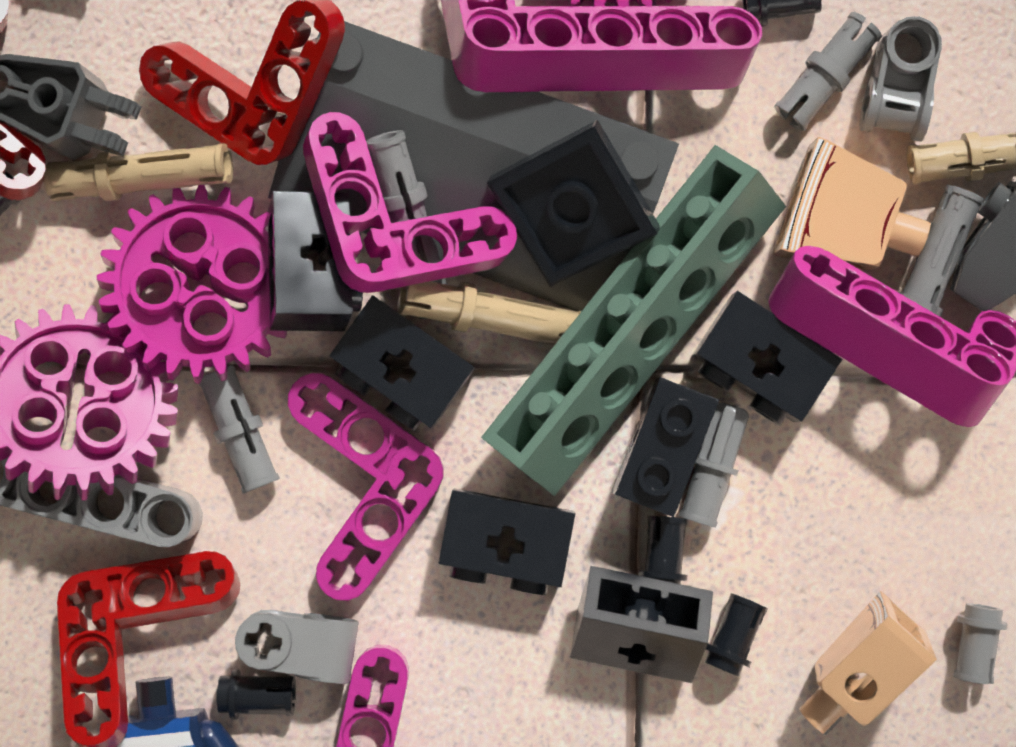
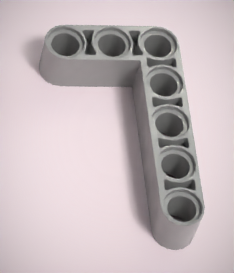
M8 458L1 460L4 470L3 478L0 482V506L157 547H171L186 542L198 533L202 525L203 512L200 503L192 494L181 489L137 478L136 483L131 484L118 474L114 476V487L123 495L124 509L116 519H110L105 517L98 507V496L102 490L99 482L90 484L89 496L85 501L81 500L76 485H67L61 499L55 504H51L45 501L39 489L34 493L29 492L28 473L26 471L9 481L5 474V465ZM165 501L177 503L182 508L185 516L184 525L176 535L164 532L159 527L156 519L157 511Z

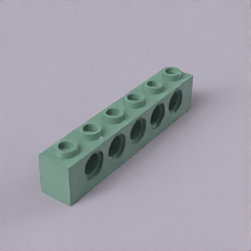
M714 145L656 218L660 225L658 234L634 245L481 438L555 496L786 208L784 202L757 169Z

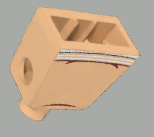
M817 137L808 147L773 255L791 259L795 251L800 247L814 246L834 254L857 269L871 271L880 266L887 247L919 257L928 238L931 223L899 212L907 187L903 180L829 140Z
M880 591L815 663L816 680L820 688L799 708L800 712L824 735H827L847 714H850L859 724L863 726L868 725L937 660L926 631ZM855 673L866 674L864 677L859 679L849 678V676Z

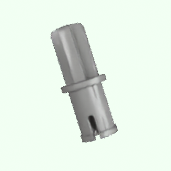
M718 403L696 459V465L684 505L679 512L680 517L716 528L718 514L731 475L737 476L739 470L733 469L749 419V414L744 409L726 403Z

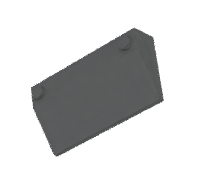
M344 21L345 33L343 41L296 148L291 155L278 161L268 198L271 199L273 191L314 192L303 155V143L312 123L319 116L329 112L342 113L354 119L360 125L366 141L379 134L403 130L417 182H423L428 197L423 200L427 217L477 207H495L503 211L487 184L491 175L596 120L601 124L654 214L679 143L540 92L474 91L464 86L457 79L452 60ZM326 134L321 146H331L335 151L338 166L332 175L334 176L342 172L340 156L346 143H335L332 134ZM341 189L336 192L349 193L350 214L360 216L367 212V202L358 191ZM369 227L368 229H366L365 231H362L361 233H364V234L367 235V233L369 232L370 228H372V227ZM480 227L470 240L459 242V253L467 243L480 240L486 241L489 250H491L498 239L496 235L487 236L483 232V228ZM517 233L514 248L499 266L473 274L573 311H582L634 246L550 287ZM434 239L438 248L440 261H442L443 249L440 243Z

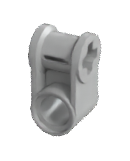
M920 16L906 17L896 22L878 41L871 77L866 87L859 123L861 131L871 132L874 127L909 133L911 140L923 141L932 115L934 84L942 50L941 35L938 28L930 20ZM909 34L919 41L922 48V56L918 63H907L897 56L895 51L897 35Z
M272 609L260 610L251 614L239 626L235 636V649L240 659L246 665L258 670L293 674L303 679L319 682L348 684L350 683L359 621L325 614H298ZM263 623L272 625V635L282 638V645H274L268 655L260 654L259 643L249 640V633H257Z

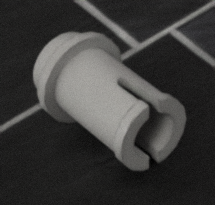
M966 603L964 614H958L957 622L962 623L963 627L956 670H954L955 678L979 684H994L993 674L1000 630H1007V622L1002 621L1003 609Z

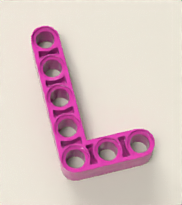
M441 0L454 72L457 79L464 86L480 92L730 89L742 83L762 38V26L758 19L750 12L733 6H516L514 0Z

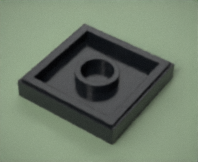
M598 120L491 175L487 181L489 188L505 214L511 218L516 227V232L550 287L657 235L660 229L658 221Z

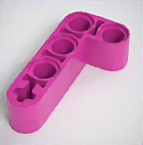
M803 246L796 250L769 296L770 310L784 324L959 426H977L1012 380L1016 371V321L1010 316L999 311H982L968 331L965 332L819 247Z

